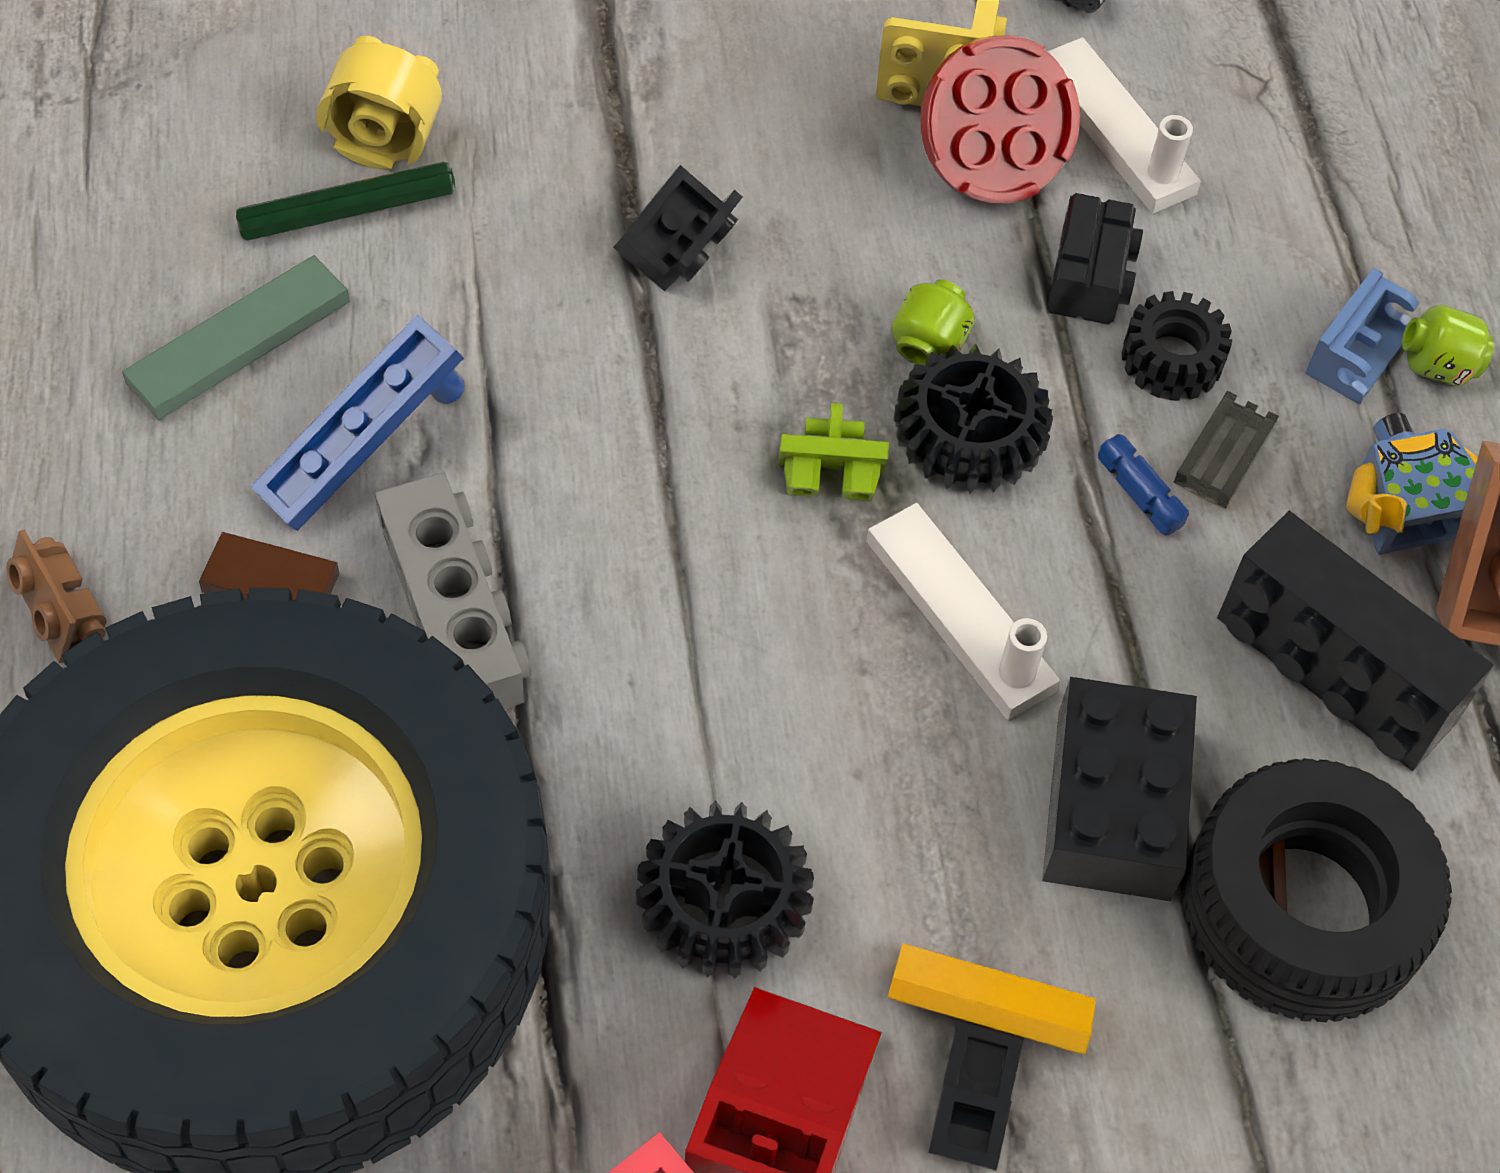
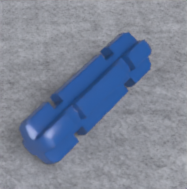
M1121 434L1106 440L1100 446L1098 459L1110 473L1117 471L1119 474L1115 478L1144 513L1151 512L1153 514L1149 520L1160 533L1170 535L1182 528L1189 516L1188 509L1175 495L1171 497L1167 495L1171 489L1141 455L1137 457L1133 455L1137 450L1130 441Z

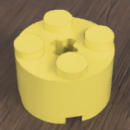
M360 36L356 38L353 46L341 53L316 110L317 126L322 134L326 127L328 132L336 139L333 147L341 155L358 164L376 169H393L395 162L409 159L407 165L412 164L422 154L442 101L441 86L437 79L439 69L431 59L425 56H414L401 48L384 44L372 36Z

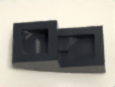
M961 1020L957 1021L928 1154L993 1171L997 1170L1024 1037Z

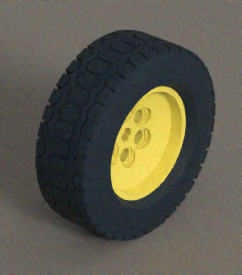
M249 588V597L246 600L243 598L241 589L200 594L201 606L194 607L191 596L151 607L154 619L148 621L143 611L105 627L109 640L103 641L96 632L62 654L64 664L67 667L63 668L53 661L23 687L28 700L16 694L0 714V1062L29 1102L62 1133L109 1163L113 1164L115 1162L114 1164L119 1168L132 1173H351L363 1169V1162L371 1159L374 1164L411 1144V1136L417 1135L420 1138L453 1112V1104L461 1105L488 1075V1067L495 1066L516 1033V1025L520 1026L535 990L549 932L550 872L541 794L525 746L499 699L495 698L493 691L469 664L465 666L460 656L434 636L428 639L425 630L392 613L386 618L383 609L346 598L342 607H340L341 603L338 595L302 589L298 590L296 599L293 600L290 588ZM277 830L292 831L291 836L282 842L268 843L264 841L268 835ZM210 851H227L225 856L216 863H199L200 859ZM325 869H336L342 872L337 879L329 883L320 884L311 881L317 873ZM203 910L209 912L208 916L195 926L185 927L179 925L181 920L193 911ZM320 930L325 933L323 938L314 945L304 947L294 944L296 938L305 931ZM243 951L258 953L256 959L246 967L236 969L227 967L230 959Z

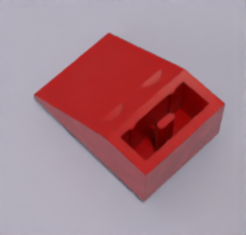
M754 987L706 1094L685 1150V1163L694 1173H834L882 1032Z

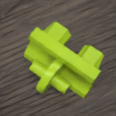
M831 402L829 419L806 417L805 435L815 436L781 434L778 466H784L787 494L806 497L818 496L820 469L843 470L842 498L872 501L880 473H884L888 461L889 442L856 440L864 439L865 422L842 420L843 403Z

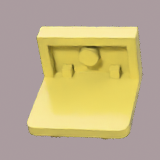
M977 0L972 29L895 17L888 18L884 22L876 90L877 97L881 100L892 101L897 104H910L922 107L923 98L932 76L952 52L964 44L979 38L1005 35L1007 17L997 16L999 0Z

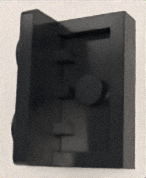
M680 165L613 248L664 291L680 276L689 282L710 257L702 250L709 240H712L717 245L738 221L731 212L743 196L734 189L722 201Z

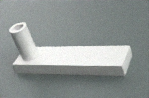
M1083 37L1047 51L1057 60L1068 79L1073 80L1079 99L1080 125L1152 214L1197 195L1201 180L1184 161L1193 132V126L1189 120L1179 115H1170L1162 119L1158 129Z
M918 503L868 529L866 540L868 545L1007 721L1057 693L1061 680L1042 658L1047 641V632L1044 626L1030 618H1023L1013 622Z

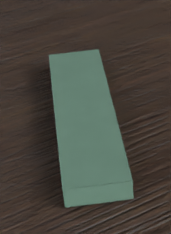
M313 255L123 370L122 374L125 383L152 414L160 420L349 303L348 289Z

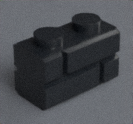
M1079 193L1070 196L1047 309H1049L1050 313L1072 318L1080 315L1083 317V320L1109 325L1111 322H1114L1118 304H1130L1136 272L1126 270L1127 261H1137L1143 236V229L1133 228L1136 212L1133 204L1110 199L1106 202H1101L1099 197Z

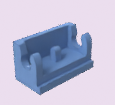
M1375 268L1370 271L1321 336L1305 373L1359 405L1401 349L1403 333L1411 320L1405 313L1396 311L1391 306V302L1400 305L1403 309L1413 312L1419 305V301L1412 293L1383 278V273Z

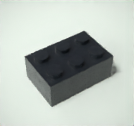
M1077 677L1069 678L1058 712L1042 881L1164 901L1172 900L1186 871L1197 696Z

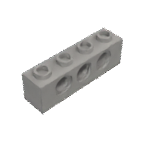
M445 472L374 492L380 527L416 626L425 630L428 639L434 636L460 656L465 666L469 664L493 691L495 698L499 699L504 709L525 703L523 678L532 675L529 660L521 640L512 643L509 640L505 629L506 626L512 625L509 608L502 590L491 592L486 577L492 575L491 563L483 541L472 542L467 528L473 526V519L464 492L453 494ZM432 543H445L444 546L438 548L426 547ZM455 591L466 593L458 598L444 597V595ZM474 641L486 644L481 648L473 650L462 647Z

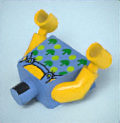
M1394 413L1383 417L1373 427L1378 442L1371 445L1363 464L1353 473L1346 509L1349 514L1366 524L1365 531L1368 534H1372L1378 555L1455 540L1478 456L1463 447L1453 432L1449 430L1439 429L1415 434L1405 414Z

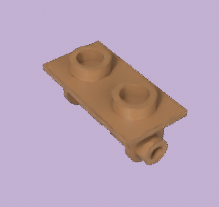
M25 530L19 531L13 556L8 559L6 565L8 582L15 594L22 595L30 609L33 627L38 638L48 642L59 663L64 662L62 654L68 651L70 643L80 640L84 641L96 632L103 639L106 635L104 627L107 620L88 588L71 592L65 591L80 587L83 579L68 554L65 545L61 542H55L51 537L41 538L33 544Z

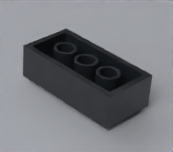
M1290 510L1243 555L1217 616V619L1226 625L1229 632L1236 639L1256 648L1275 664L1283 676L1302 684L1321 699L1333 715L1339 719L1349 721L1371 738L1384 755L1391 759L1399 760L1411 771H1414L1457 724L1494 667V664Z

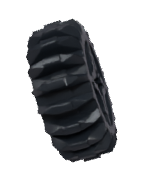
M977 344L972 347L969 354H962L954 345L946 353V358L931 352L929 358L926 359L925 366L915 364L913 370L909 373L908 380H904L903 385L899 388L898 404L895 405L893 417L895 427H897L896 437L898 446L907 448L906 456L908 457L909 464L923 463L922 471L924 472L925 479L938 473L943 475L946 490L956 480L965 482L969 494L976 489L977 483L984 482L994 493L997 487L1000 486L1002 479L1015 485L1017 480L1021 478L1023 471L1032 472L1033 468L1038 464L1039 456L1042 455L1043 451H1046L1050 439L1048 432H1050L1053 422L1052 409L1048 408L1050 401L1048 390L1038 388L1037 372L1021 374L1023 369L1021 358L1009 363L1003 361L1000 348L991 356L981 354Z
M715 800L709 807V817L702 818L698 812L689 807L684 813L685 827L667 819L666 824L662 827V837L664 840L650 839L647 844L646 857L649 861H642L637 869V880L643 885L636 890V904L639 908L647 909L642 914V925L646 932L659 931L656 937V946L660 949L661 953L679 946L677 963L682 969L691 964L695 957L703 959L702 972L707 978L716 970V962L728 963V972L734 979L741 974L742 960L748 959L752 966L761 972L767 966V951L783 958L789 952L790 941L788 937L799 938L803 935L806 922L802 916L810 914L813 907L814 898L807 891L813 887L814 874L812 869L803 867L807 857L804 845L789 846L792 839V831L789 829V825L770 831L772 817L769 815L768 810L758 815L755 820L747 818V807L743 802L736 806L734 815H722V808ZM719 851L713 858L693 860L700 855ZM742 854L760 863L769 872L774 881L766 880V873L755 871L747 866ZM731 869V888L729 893L725 894L723 907L718 908V891L721 884L725 883L727 871ZM674 895L685 897V904L700 908L706 914L708 919L707 925L688 915L678 904ZM762 912L766 913L764 916L759 918ZM744 916L759 918L745 926L730 928V925L736 919Z

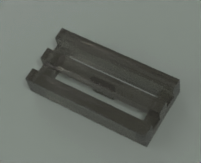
M1226 391L1178 469L1173 482L1225 509L1274 430L1279 418L1278 415L1270 411L1266 417L1256 413L1258 405L1247 401L1245 406L1236 403L1237 395ZM1227 417L1235 420L1201 479L1192 476ZM1249 427L1256 430L1257 432L1222 490L1212 486L1245 429Z

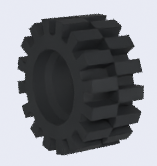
M1169 291L1163 293L1161 302L1153 295L1146 299L1144 306L1139 304L1134 310L1121 353L1122 360H1127L1124 367L1127 375L1130 376L1137 373L1134 383L1140 389H1143L1150 383L1153 385L1150 395L1160 398L1162 390L1170 391V400L1180 401L1183 391H1186L1189 400L1199 397L1201 388L1207 393L1214 387L1215 381H1218L1222 374L1231 349L1232 339L1229 338L1232 330L1229 323L1222 324L1225 315L1220 309L1215 310L1211 314L1208 312L1211 302L1205 298H1202L1197 305L1191 303L1192 293L1183 292L1181 300H1175L1174 292ZM1161 337L1180 338L1191 344L1197 353L1192 355L1173 354L1163 349L1156 339Z

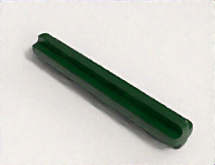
M439 162L240 207L236 210V220L243 240L249 241L450 195L455 192V178L449 163Z

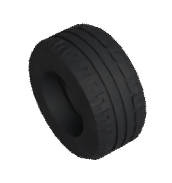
M1303 758L1302 761L1292 759L1287 760L1286 763L1282 761L1275 762L1271 766L1265 765L1259 768L1257 772L1252 771L1246 774L1243 779L1237 780L1232 788H1228L1221 798L1217 800L1208 815L1188 857L1187 868L1183 876L1182 894L1185 896L1183 899V909L1186 911L1185 919L1187 924L1191 926L1189 931L1192 939L1197 942L1195 946L1201 954L1205 955L1204 960L1208 966L1215 969L1214 973L1220 979L1227 981L1226 985L1231 990L1236 989L1240 993L1239 996L1246 1000L1248 998L1253 1000L1254 1005L1261 1009L1262 1007L1268 1008V1012L1277 1015L1281 1012L1284 1017L1293 1020L1297 1017L1301 1021H1311L1314 1019L1317 1022L1327 1023L1328 1020L1333 1022L1342 1021L1345 1017L1348 1019L1357 1018L1360 1014L1365 1015L1373 1011L1374 1008L1385 1005L1388 1000H1392L1409 983L1436 947L1439 938L1446 928L1445 924L1448 922L1449 917L1448 909L1451 906L1452 900L1450 896L1452 887L1451 882L1448 880L1450 878V869L1446 865L1447 858L1441 850L1442 846L1439 838L1434 835L1435 831L1425 821L1426 818L1421 811L1417 810L1415 805L1406 799L1401 792L1382 779L1380 780L1373 774L1360 768L1350 767L1337 761L1331 762L1323 759L1316 761ZM1284 840L1285 849L1312 851L1336 862L1352 876L1361 889L1368 907L1369 925L1353 931L1333 932L1317 929L1296 920L1275 902L1265 887L1259 869V856L1272 844Z

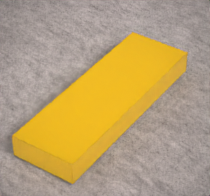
M902 943L887 996L892 1000L1079 1054H1086L1092 1034L1096 998L905 943Z

